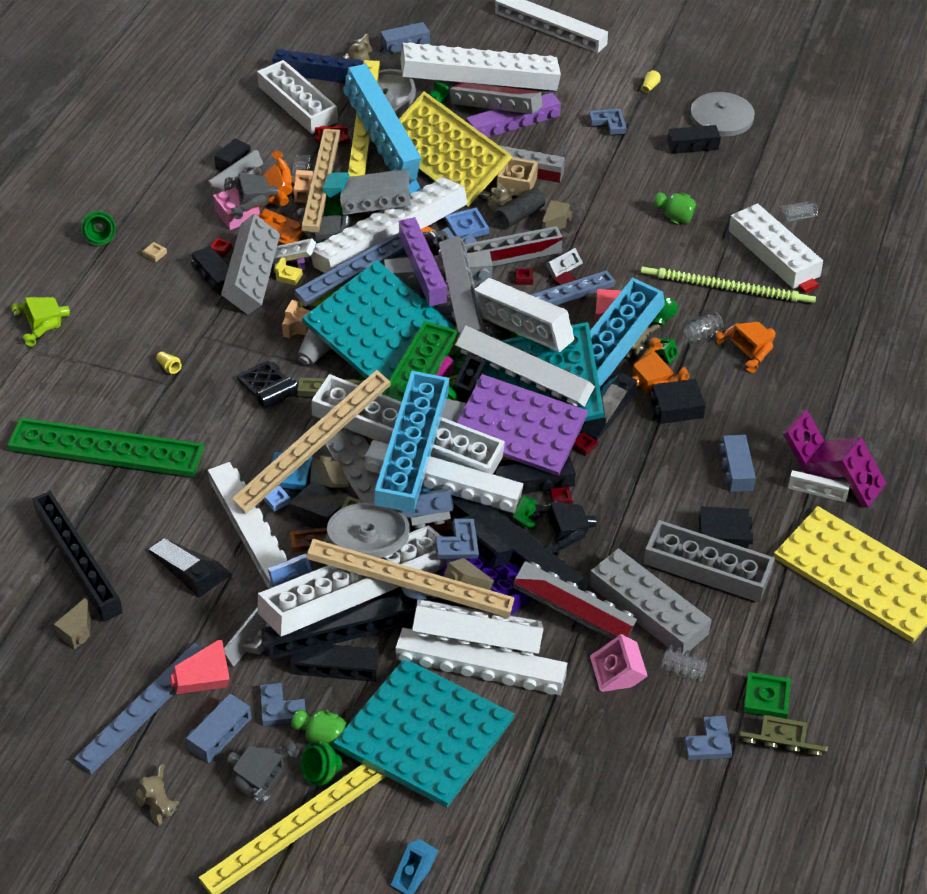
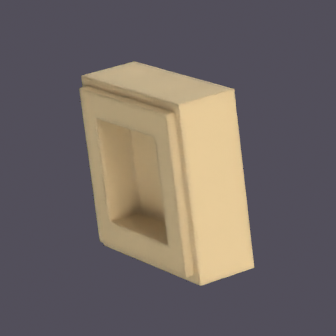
M155 242L142 251L144 257L154 262H157L167 254V249Z

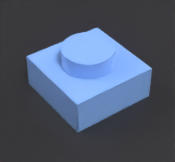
M278 486L264 498V501L275 512L291 502V498Z

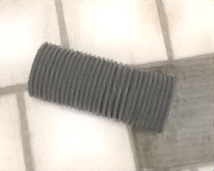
M532 188L497 209L495 218L502 228L508 229L544 207L545 197L538 188Z

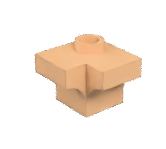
M296 170V176H291L293 188L291 193L294 194V202L307 203L313 171Z
M292 300L285 310V318L282 323L283 337L291 338L296 334L306 335L308 327L302 323V318L310 310L304 309L299 304V301Z

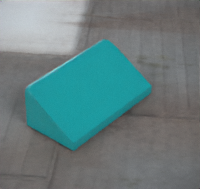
M348 172L330 173L322 187L323 191L329 198H332L343 190L350 174Z

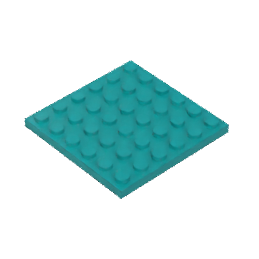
M378 260L302 318V323L366 379L378 370L389 380L424 321L451 329L456 328Z
M588 322L571 325L575 340L560 352L524 336L501 340V342L589 381L595 387L585 407L579 404L577 407L588 410L585 421L605 417ZM485 362L483 374L570 404L567 402V398L562 397L558 399L551 395V391L546 390V392H543L535 387L536 384L531 382L528 385L520 380L521 377L516 375L513 378L505 373L506 370L501 368L498 371L489 366L491 363Z
M402 660L341 735L334 741L333 748L448 808L513 721L514 713L413 662Z

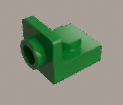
M436 81L434 83V90L429 95L443 104L448 100L449 88Z
M658 338L663 347L655 350L658 355H663L666 363L670 364L679 354L674 339Z
M523 496L512 516L524 528H528V526L536 527L537 523L528 518L536 509L535 504L537 500L534 498Z

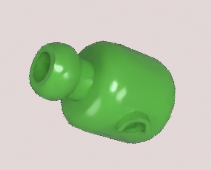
M660 192L657 194L653 205L656 208L665 209L664 214L671 222L688 224L695 211L696 201L685 193H674L669 198Z
M298 709L291 721L292 728L306 731L305 738L309 743L312 741H322L332 748L334 741L341 735L347 725L343 718L339 717L338 714L330 713L328 709L326 711L317 710L312 716L308 715L305 710Z

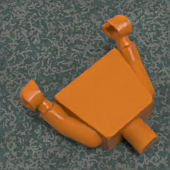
M273 151L270 154L277 160L278 165L274 164L263 176L266 177L268 186L278 187V195L269 196L268 204L278 205L280 203L281 206H285L289 203L287 196L293 191L291 172L285 160H282V153L280 151Z
M760 322L736 323L724 333L717 332L716 342L721 345L726 338L730 337V340L753 359L747 361L745 365L749 367L746 368L747 371L754 373L758 369V363H761L765 356L773 349V340L776 334L774 329H767Z
M658 338L650 340V348H647L633 365L632 378L637 380V386L645 393L652 391V384L689 379L686 367H683L675 376L670 367L658 356L655 350L663 347Z

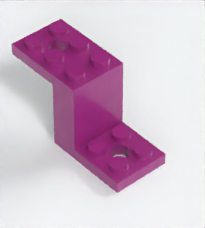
M808 410L801 411L782 433L804 473L823 478L845 477L862 508L869 507L887 484L862 437L824 441Z

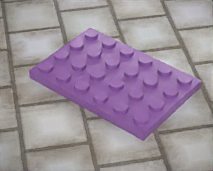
M482 374L457 423L505 441L503 457L559 476L585 422L588 410Z

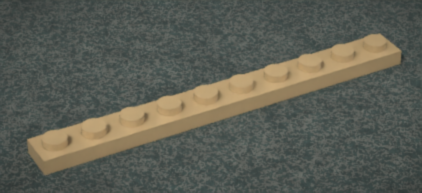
M324 129L302 222V231L319 232L327 198V194L323 191L322 187L333 170L340 130Z
M378 370L372 373L232 498L233 502L247 514L391 385L390 381Z
M316 539L312 540L306 559L507 618L510 617L515 598Z

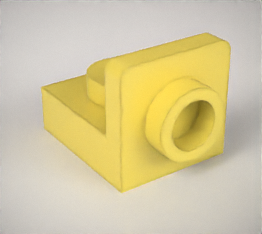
M283 257L279 263L275 264L274 273H276V281L296 286L303 275L302 269L287 266L286 259Z

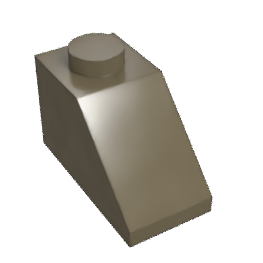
M550 200L542 221V229L557 226L559 230L565 228L567 222L571 221L572 218L570 204Z
M321 455L320 459H312L310 482H316L328 487H349L348 480L339 461L331 460L332 456Z
M465 558L449 562L443 577L487 590L491 589L494 582L493 579Z
M84 598L54 624L57 637L73 649L85 643L88 637H90L91 611L88 600Z

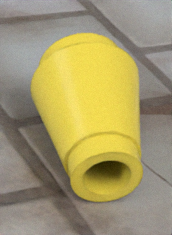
M652 70L646 74L641 87L644 93H649L660 82L661 76L657 71Z
M165 352L157 354V361L167 373L176 374L180 371L181 362L179 358Z

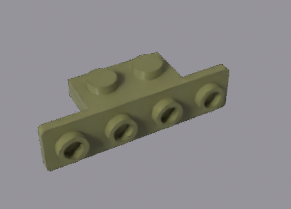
M763 715L760 735L742 731L738 733V738H741L742 742L747 744H755L756 741L764 742L765 747L777 748L778 745L786 746V750L791 752H799L800 749L808 750V754L813 756H821L822 753L828 751V747L805 743L807 722Z

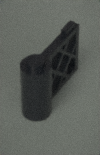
M266 361L237 375L238 381L257 398L258 403L263 409L296 394L298 389L297 381L291 377L286 378L279 371V366L275 362L270 363ZM267 368L270 370L269 373H268V372H261V371H263V370H265V369H267ZM248 377H254V380H245V379L248 378ZM258 378H267V380L258 381ZM271 378H278L279 380L271 381ZM255 386H264L259 390L255 389Z

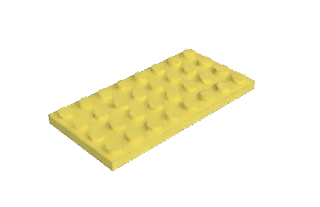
M425 91L399 118L422 157L419 170L435 182L439 178H446L463 185L468 203L467 207L512 159L510 153Z
M819 506L774 552L773 557L777 561L911 643H914L927 627V570Z

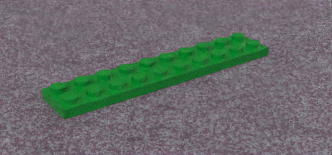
M21 417L7 445L10 451L189 477L195 476L205 449L203 443Z

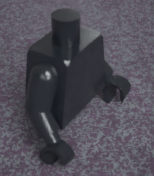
M561 501L545 504L544 507L539 504L535 505L536 509L533 513L535 519L547 513L546 517L556 545L550 544L545 546V548H549L556 556L559 555V550H564L569 545L584 539L588 529L596 526V517L586 516L581 505Z

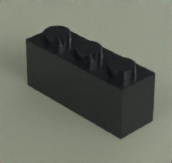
M716 125L672 128L668 130L667 143L671 154L719 150L721 137Z
M209 245L192 253L193 261H191V265L195 271L197 270L200 273L201 278L209 283L210 288L215 290L220 296L229 266Z
M474 515L458 518L474 519L479 551L478 559L490 569L508 565L514 551L513 547Z

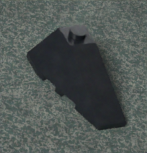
M623 373L609 376L600 387L605 417L585 421L581 428V433L584 432L597 441L635 397L637 380Z
M165 538L148 549L156 559L199 598L231 576V572L218 561Z

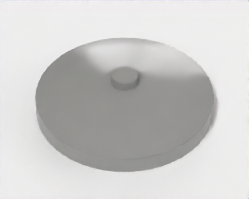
M398 69L379 70L378 85L397 115L407 109L413 102L416 95L414 81L411 77H402V71Z
M712 92L698 97L692 103L690 112L691 120L695 126L716 125L720 136L724 137L746 132L752 126L755 115L752 105L746 99L727 92Z
M374 502L357 503L342 508L330 518L327 525V537L330 544L382 558L397 552L406 544L409 538V522L400 510L376 506Z

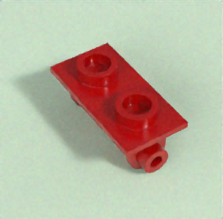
M347 126L315 127L316 142L321 143L324 129L340 130L339 142L348 141Z

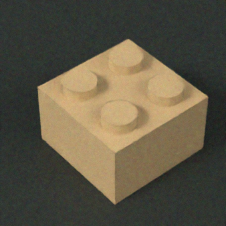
M512 157L499 172L497 183L499 182L507 191L513 188L515 190L514 196L522 195L534 187L537 179L538 162Z

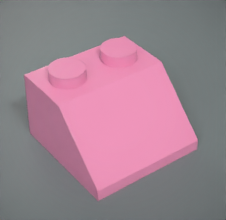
M622 634L590 656L598 686L602 692L631 688L648 677L637 642Z

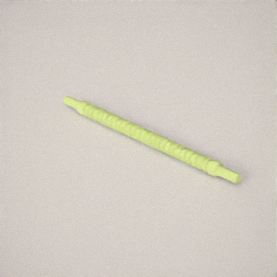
M643 266L641 268L642 274L658 276L659 279H664L665 277L667 280L671 278L672 281L676 279L677 282L679 280L681 282L686 281V283L691 282V284L695 282L696 285L700 283L701 286L706 284V287L711 285L712 288L716 286V288L721 287V289L726 288V290L731 289V291L735 289L736 292L740 290L741 293L746 291V294L751 292V295L756 293V295L761 294V296L766 295V297L771 296V298L775 296L776 299L780 297L781 300L786 298V301L791 299V302L803 301L815 304L816 301L815 296L799 294L798 291L790 292L788 290L786 292L785 289L780 291L779 288L775 290L774 287L770 289L769 286L768 288H765V286L760 287V285L755 286V284L751 286L750 283L745 285V282L740 284L739 281L735 283L734 280L730 282V280L725 281V279L720 280V278L715 279V277L711 279L710 276L705 278V275L700 277V274L695 276V274L690 275V273L685 274V272L680 273V271L676 273L675 270L671 272L670 269L666 271L665 268L654 269Z

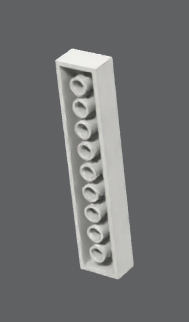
M403 43L400 58L402 77L557 91L561 77L557 57L539 56L537 54L528 55L508 53L506 51L496 52L474 48L464 49L443 45L432 46L429 44Z
M439 178L436 182L424 186L423 189L411 193L410 206L384 209L372 214L365 220L358 221L356 225L350 228H345L341 233L329 237L326 241L317 243L311 254L314 268L326 273L399 233V220L416 217L421 229L468 204L464 186L446 178Z
M329 374L312 399V415L322 419L359 385ZM380 394L344 428L389 444L402 402ZM441 417L431 457L493 474L503 457L505 441Z
M429 525L410 532L408 541L400 550L381 559L429 573L437 572L442 569L446 560L437 559L435 539L442 536ZM328 565L258 593V614L280 636H284L401 586Z

